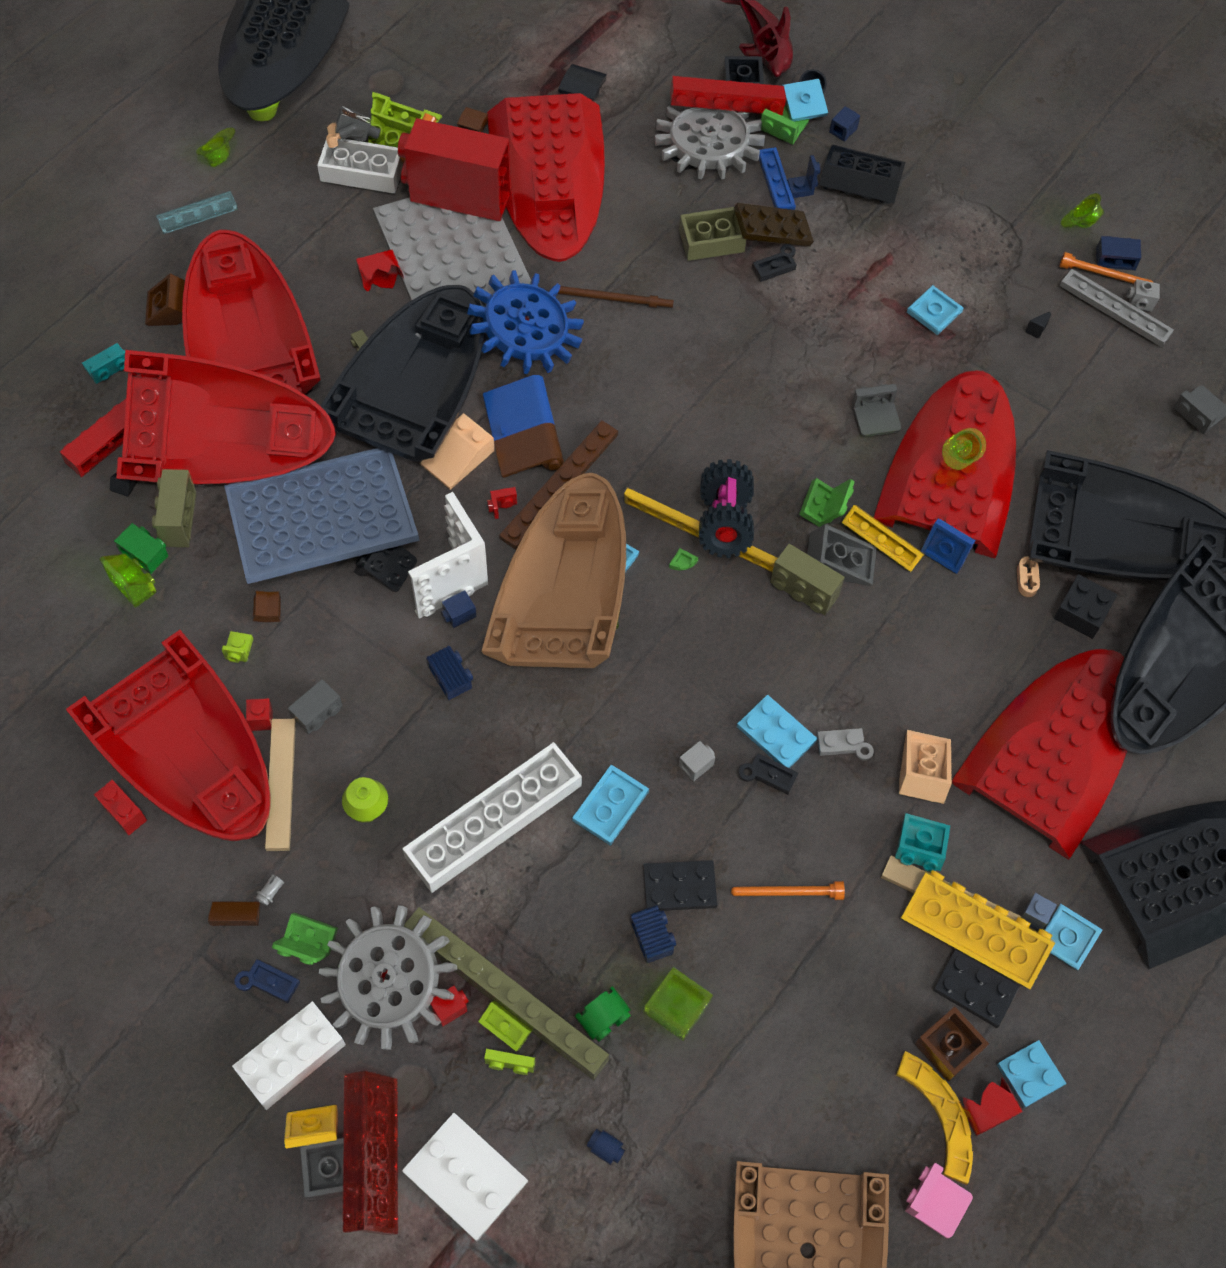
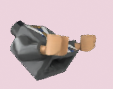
M341 106L336 123H331L327 127L328 135L326 140L329 148L337 147L339 145L337 139L340 138L343 140L349 137L365 142L368 136L377 140L381 129L371 125L370 117Z

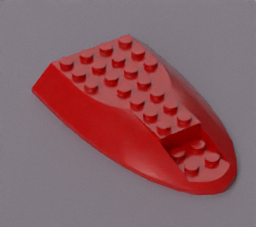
M581 93L504 98L491 108L487 114L489 134L509 138L511 194L506 210L518 233L538 255L555 262L566 261L578 254L587 243L596 225L601 207L605 157L600 106Z
M217 230L204 238L193 254L185 278L182 323L186 356L216 361L254 371L288 384L306 394L321 378L305 322L283 275L271 258L255 242L241 233L230 230Z
M125 350L124 371L128 372L123 451L122 457H118L117 479L157 482L158 478H161L162 469L189 470L193 484H219L259 480L283 475L309 465L322 457L334 442L336 436L335 427L328 413L313 399L288 384L254 371L216 361L182 355Z
M984 371L964 372L950 379L929 398L913 420L895 454L875 511L874 518L891 528H893L895 520L931 530L939 518L976 540L975 553L996 558L1013 490L1016 465V437L1014 418L1003 387L994 377Z
M178 630L161 642L165 649L162 653L90 702L84 696L66 708V711L113 768L140 794L180 823L211 837L227 841L250 839L263 830L270 814L271 793L267 769L256 739L230 692L181 630Z
M1094 649L1077 654L1048 670L1019 694L1000 714L953 778L952 784L969 796L973 790H976L1051 839L1052 843L1049 848L1069 860L1105 803L1127 753L1116 743L1110 723L1111 703L1116 678L1124 656L1113 650Z

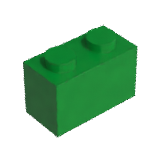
M133 523L114 540L119 552L150 574L168 557L165 549L166 544L161 539H154L144 527H137Z

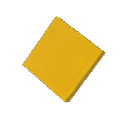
M337 1105L288 1112L286 1115L284 1138L285 1148L337 1140Z

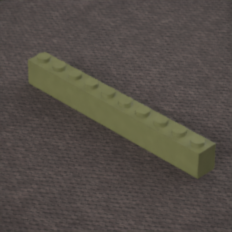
M420 907L404 924V927L410 930L415 928L423 915L432 919L429 927L422 935L428 944L438 937H448L450 942L434 952L436 958L443 963L456 964L457 970L454 971L491 1001H496L532 1029L533 1034L592 1080L597 1077L609 1060L607 1052Z

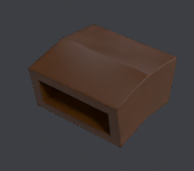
M466 107L459 118L457 126L483 132L488 124V114Z
M256 591L253 599V621L280 622L281 596L279 591Z

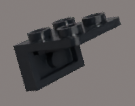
M400 545L361 555L355 563L357 567L353 572L360 577L369 573L392 592H397L407 579L408 571L412 570L417 563V558Z

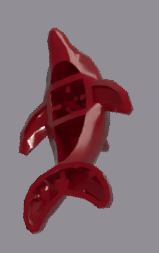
M720 0L727 4L740 5L747 19L754 44L740 43L739 48L744 56H762L763 64L772 72L774 77L778 78L782 73L786 72L793 62V46L789 37L791 20L789 8H783L779 20L771 11L756 0Z

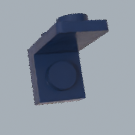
M814 155L809 157L806 176L787 179L793 198L814 195L815 187L818 185L817 175L820 174V164L816 162Z

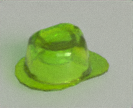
M226 128L218 132L207 143L196 150V154L203 155L211 167L221 164L229 156L230 147L228 142L234 136L235 129Z
M1094 193L1086 197L1078 206L1064 216L1061 221L1062 227L1067 228L1079 225L1082 228H1087L1095 224L1104 214V210L1100 205L1101 196L1098 193Z
M966 428L951 436L945 441L942 449L945 463L952 469L960 470L977 461L986 450L985 437L981 431L975 428Z

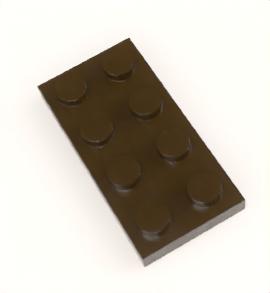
M737 203L734 207L743 239L809 247L814 242L804 211Z

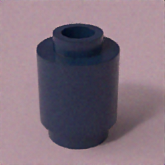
M596 1129L587 1144L592 1154L609 1165L613 1162L618 1164L625 1153V1150L622 1148L624 1143L605 1130L601 1132Z

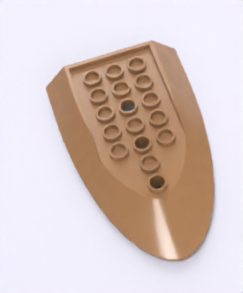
M736 1162L733 1232L734 1268H887L889 1174L863 1172L861 1175L769 1168L762 1167V1163ZM803 1244H810L814 1248V1256L808 1259L802 1256L800 1248Z

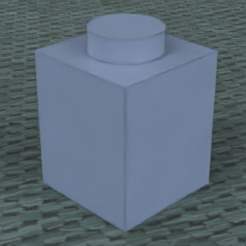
M1035 893L1028 901L1021 918L1030 922L1029 927L1038 931L1039 928L1043 929L1047 925L1057 904Z

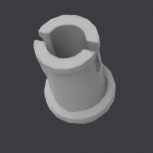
M272 874L262 890L257 891L256 900L265 906H268L269 903L272 904L273 897L284 882Z

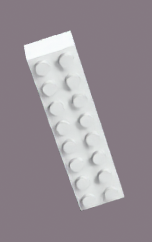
M553 742L402 848L404 857L430 892L433 893L580 788L582 776Z

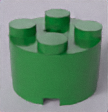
M614 986L609 989L610 994L605 991L585 1006V1010L582 1011L583 1016L579 1012L575 1015L577 1021L592 1040L596 1039L600 1042L610 1034V1027L616 1024L619 1027L631 1016L629 1014L631 1009Z

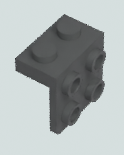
M882 384L876 387H862L855 390L852 406L861 436H876L896 433L901 430V424L894 404L897 393L896 384Z
M1202 385L1198 386L1191 393L1187 390L1184 391L1173 407L1202 434L1208 432L1226 417V405Z

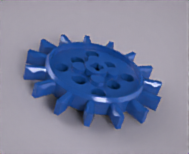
M512 270L509 277L510 284L503 286L495 275L490 277L488 284L495 291L492 295L480 287L476 288L473 296L484 302L486 307L470 304L467 314L483 318L482 323L472 324L469 331L470 334L486 333L489 337V340L485 341L481 351L483 353L490 351L496 346L504 352L500 366L505 367L512 356L523 360L524 374L529 373L532 361L541 360L547 373L551 372L554 364L550 356L553 354L557 355L566 364L569 363L572 354L562 344L565 343L577 349L579 348L582 338L568 333V329L581 330L584 321L583 319L567 318L566 313L574 309L576 301L572 300L560 304L555 298L560 289L558 283L548 292L538 287L539 274L535 273L530 284L519 282L516 270Z

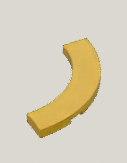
M905 1051L896 1076L916 1087L928 1099L940 1119L946 1142V1161L943 1175L967 1185L973 1161L971 1130L967 1116L950 1085L930 1065Z

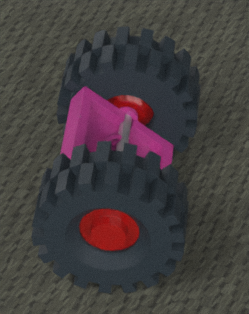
M723 459L718 460V464L710 463V468L706 467L701 475V499L704 500L706 506L710 504L709 512L705 510L703 517H700L699 542L700 545L703 544L705 551L709 549V554L717 553V557L722 558V555H726V558H731V554L737 557L740 556V551L745 553L747 547L750 548L754 540V521L752 520L751 513L747 514V509H745L747 502L751 503L754 496V477L752 476V471L748 470V466L745 464L741 466L740 461L736 460L735 463H732V459H727V462H723Z

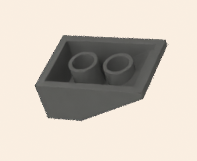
M827 524L810 533L807 552L809 556L843 575L845 582L868 586L873 585L877 547Z

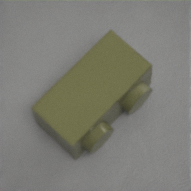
M361 329L351 334L352 340L350 342L358 351L368 340V337Z

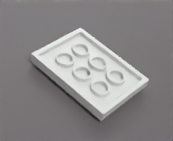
M455 1113L448 1118L402 1170L411 1181L476 1242L528 1183V1180Z

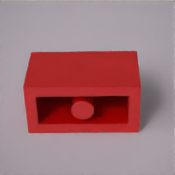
M113 780L94 794L100 805L128 836L147 821L142 811Z

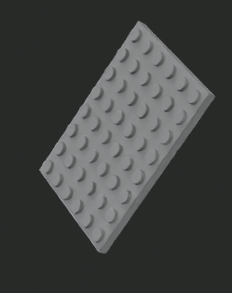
M410 197L373 208L375 218L389 250L393 249L404 275V279L403 277L401 279L410 300L417 298L427 291L445 285L466 286L473 293L477 287H480L492 295L495 291L488 284L490 277L495 275L501 284L506 286L510 284L509 277L512 270H516L520 283L530 284L531 282L503 218L501 221L446 210L411 202ZM480 301L481 306L486 307V304Z

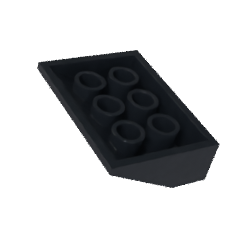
M832 145L824 164L820 186L827 190H841L844 194L861 195L864 199H878L885 204L895 203L906 162Z

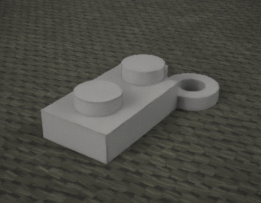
M862 728L817 732L820 756L855 753L860 760L867 761L874 754L873 747L868 743H864ZM865 748L869 753L863 755L860 750Z

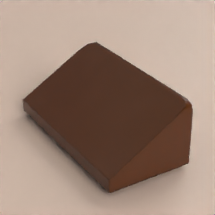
M212 902L208 922L211 926H259L260 902Z

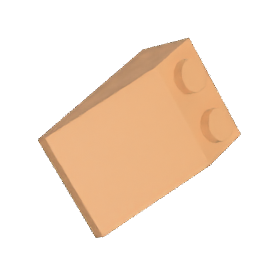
M463 413L455 420L435 457L422 460L420 464L451 490L494 452V437Z
M907 730L899 778V794L944 804L952 784L951 739Z

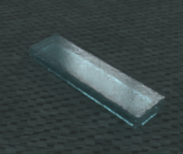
M231 191L156 215L163 234L237 210L238 207Z

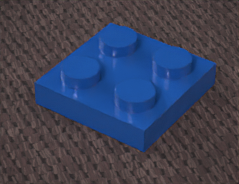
M938 518L921 552L957 574L976 540Z

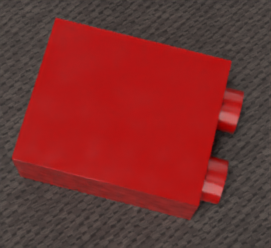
M416 118L410 134L404 132L401 134L397 150L398 156L405 158L401 171V182L409 185L410 201L501 221L511 194L509 138Z

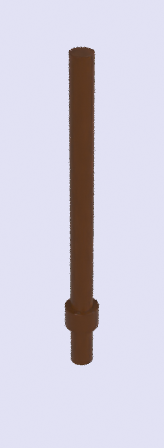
M560 286L558 294L645 304L653 308H657V306L673 308L674 300L658 298L655 295L646 297Z

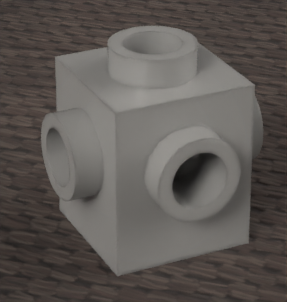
M1136 279L1133 286H1130L1127 291L1129 303L1141 310L1152 312L1160 299V284Z

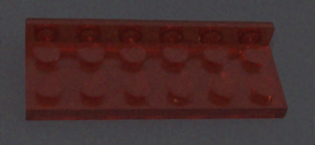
M368 1071L345 1074L343 1232L360 1231L382 1235H397V1079Z

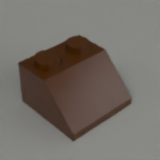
M170 273L147 292L145 325H178L182 322L185 280Z

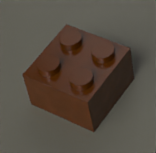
M954 1006L916 1041L915 1045L949 1082L977 1057L989 1043Z

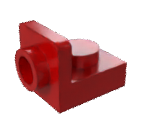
M515 487L490 491L491 499L487 500L489 513L493 512L494 519L499 518L498 508H509L517 505Z

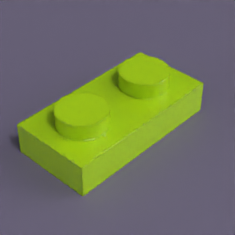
M496 1001L490 1003L478 1021L515 1051L520 1050L533 1031Z
M486 1049L484 1060L485 1064H489L491 1069L503 1070L505 1067L513 1069L514 1073L521 1075L534 1072L535 1058Z

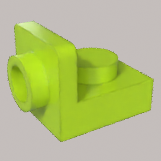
M230 631L227 645L222 646V653L225 659L234 663L239 661L247 662L253 636Z

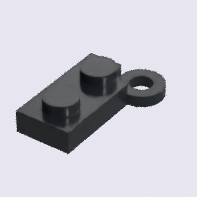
M784 244L780 248V253L753 262L752 268L760 282L796 270L797 264L793 259L796 249L793 245ZM788 249L791 253H786L784 250Z
M757 753L752 764L745 763L741 765L738 772L739 777L743 781L749 782L756 779L787 795L799 774ZM745 769L751 770L752 774L750 776H747L744 774L743 771Z

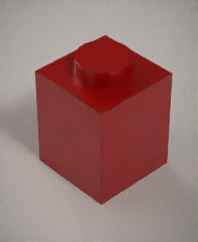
M270 699L246 700V721L251 731L271 730L273 709Z
M455 986L447 989L454 994L453 1000H444L436 996L430 1004L434 1014L441 1021L442 1027L468 1012L466 1004L469 1001L462 990L457 991Z

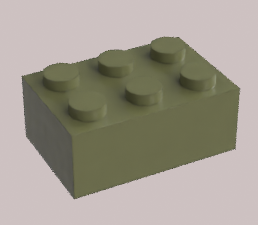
M734 207L680 215L679 232L687 261L745 252L746 239L742 237Z
M162 469L161 478H158L157 481L159 496L155 497V508L157 511L156 515L152 517V526L156 528L157 538L161 539L166 544V547H189L196 500L195 486L189 470Z
M788 544L775 561L770 583L778 590H784L789 593L796 601H802L807 604L814 612L826 615L839 597L845 577L793 545Z

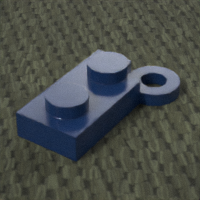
M256 959L249 972L242 971L235 977V985L239 990L248 991L254 986L287 1004L300 983L298 979ZM243 977L249 978V982L246 985H241L240 980Z

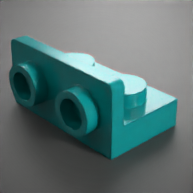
M116 343L82 362V365L97 384L108 379L116 372L124 370L125 350Z

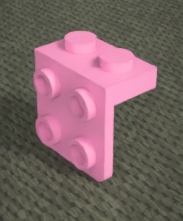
M934 1163L929 1168L925 1166L918 1178L921 1183L917 1190L913 1188L908 1195L906 1202L909 1205L905 1211L943 1237L950 1238L958 1227L973 1196L970 1192L942 1175L941 1173L944 1168Z

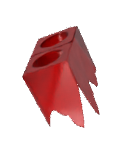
M393 249L356 259L358 273L366 291H370L372 284L381 288H393L398 274L404 279Z
M1003 1077L1001 1078L1000 1086L994 1082L988 1084L982 1094L981 1105L964 1097V1107L961 1105L976 1136L1023 1112Z

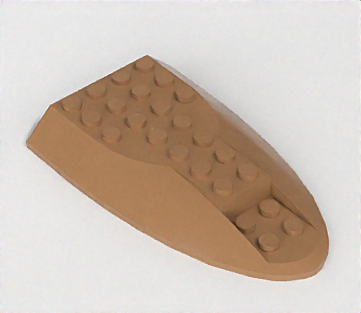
M595 473L579 475L561 486L539 510L525 532L503 579L482 648L484 655L510 666L595 668L609 658L624 588L626 531L624 515L617 495L605 478Z

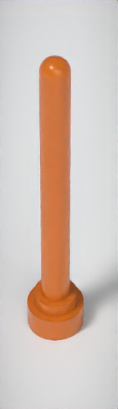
M1064 252L1059 266L1064 269L1076 267L1132 284L1135 283L1136 279L1153 282L1075 259L1076 257L1067 252Z
M834 881L829 886L733 887L731 894L733 896L829 895V898H834V900H844L845 887L844 881Z

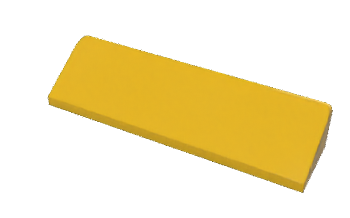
M853 505L842 521L844 525L910 572L925 555L857 505Z

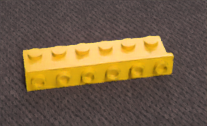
M934 870L931 873L926 871L901 918L1031 989L1055 945V941L1051 939L1053 935L1041 928L1038 931L1030 928L1031 923L1019 916L1017 919L1008 916L1009 911L999 905H996L994 908L986 904L987 899L977 893L971 896L965 892L966 888L953 881L952 885L943 880L945 876Z

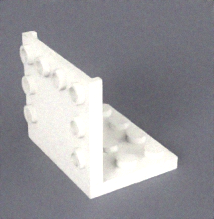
M453 492L445 495L446 505H444L447 513L445 519L449 525L447 527V532L450 536L448 541L453 550L408 571L411 577L415 600V613L419 619L434 614L436 610L442 608V601L464 590L468 596H471L474 591L488 585L485 542Z

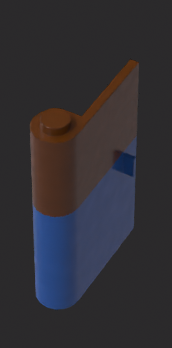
M532 375L483 393L503 478L541 464L549 470H557L561 467L564 460L542 376Z

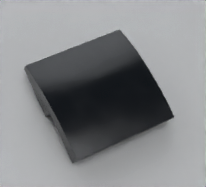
M571 64L561 81L558 92L562 94L581 93L595 101L599 95L600 87L606 81L607 74Z

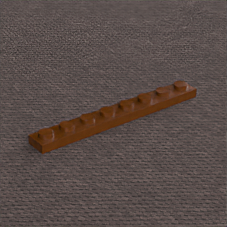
M601 420L501 532L499 539L517 550L525 532L539 510L561 486L576 476L584 474L618 436V430Z

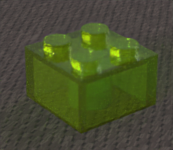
M673 967L645 1005L644 1013L684 1041L710 1005L713 995Z

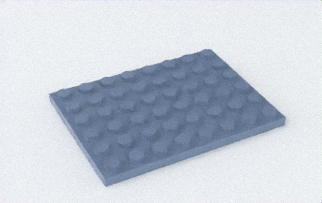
M380 448L306 465L283 475L224 485L247 584L419 541L418 532L393 453Z

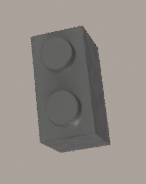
M322 679L289 706L288 710L290 716L309 735L312 731L320 729L324 721L330 716H335L343 705L340 696Z

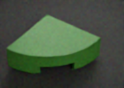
M680 548L670 562L669 568L674 570L689 569L698 562V557Z

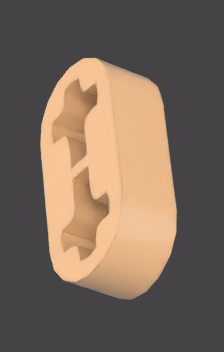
M1029 556L1023 557L1017 566L1018 590L1025 597L1034 596L1040 587L1038 562L1029 560ZM1025 564H1027L1028 567L1031 568L1029 573H1027V567L1024 566ZM1028 580L1032 589H1028V586H1026Z

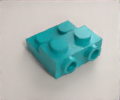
M905 813L895 858L899 859L904 865L917 864L923 866L929 872L932 870L941 871L946 858L950 825Z

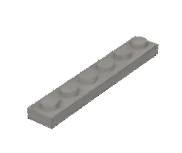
M1073 269L1061 281L1060 286L1160 347L1165 344L1174 329Z

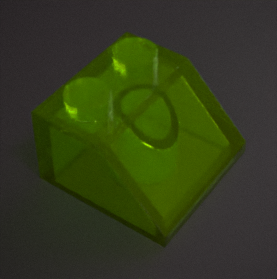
M126 554L102 556L99 559L109 580L135 608L157 593L153 585L156 583L148 572L144 574L141 571L142 566L135 558L131 560Z

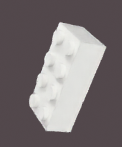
M340 138L337 139L339 144L337 147L329 148L327 140L325 141L317 165L320 181L396 193L403 163L397 153V147L349 139L342 140Z
M312 1001L232 1067L267 1110L346 1044Z

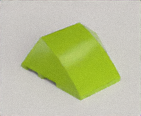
M372 92L371 125L381 130L378 139L369 137L368 143L398 148L401 134L403 132L410 134L416 118L422 119L424 114L427 113L435 117L436 122H438L442 115L425 109L422 112L393 102L390 97Z

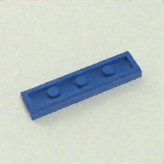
M777 148L760 150L759 162L774 207L795 210L796 205Z

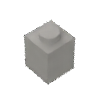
M699 741L679 758L678 766L694 782L714 765V751L708 745H704Z

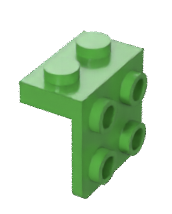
M784 106L783 115L765 109L761 117V130L793 145L809 123V119L795 122L790 120L787 106Z
M815 478L811 482L799 515L818 527L832 522V520L839 516H843L848 508V499L854 491V481L849 479L832 488L818 478Z
M292 913L284 937L273 942L272 948L276 949L277 953L282 956L291 957L293 955L300 958V962L313 965L330 955L331 948L327 944L329 941L335 940L338 928L297 913Z

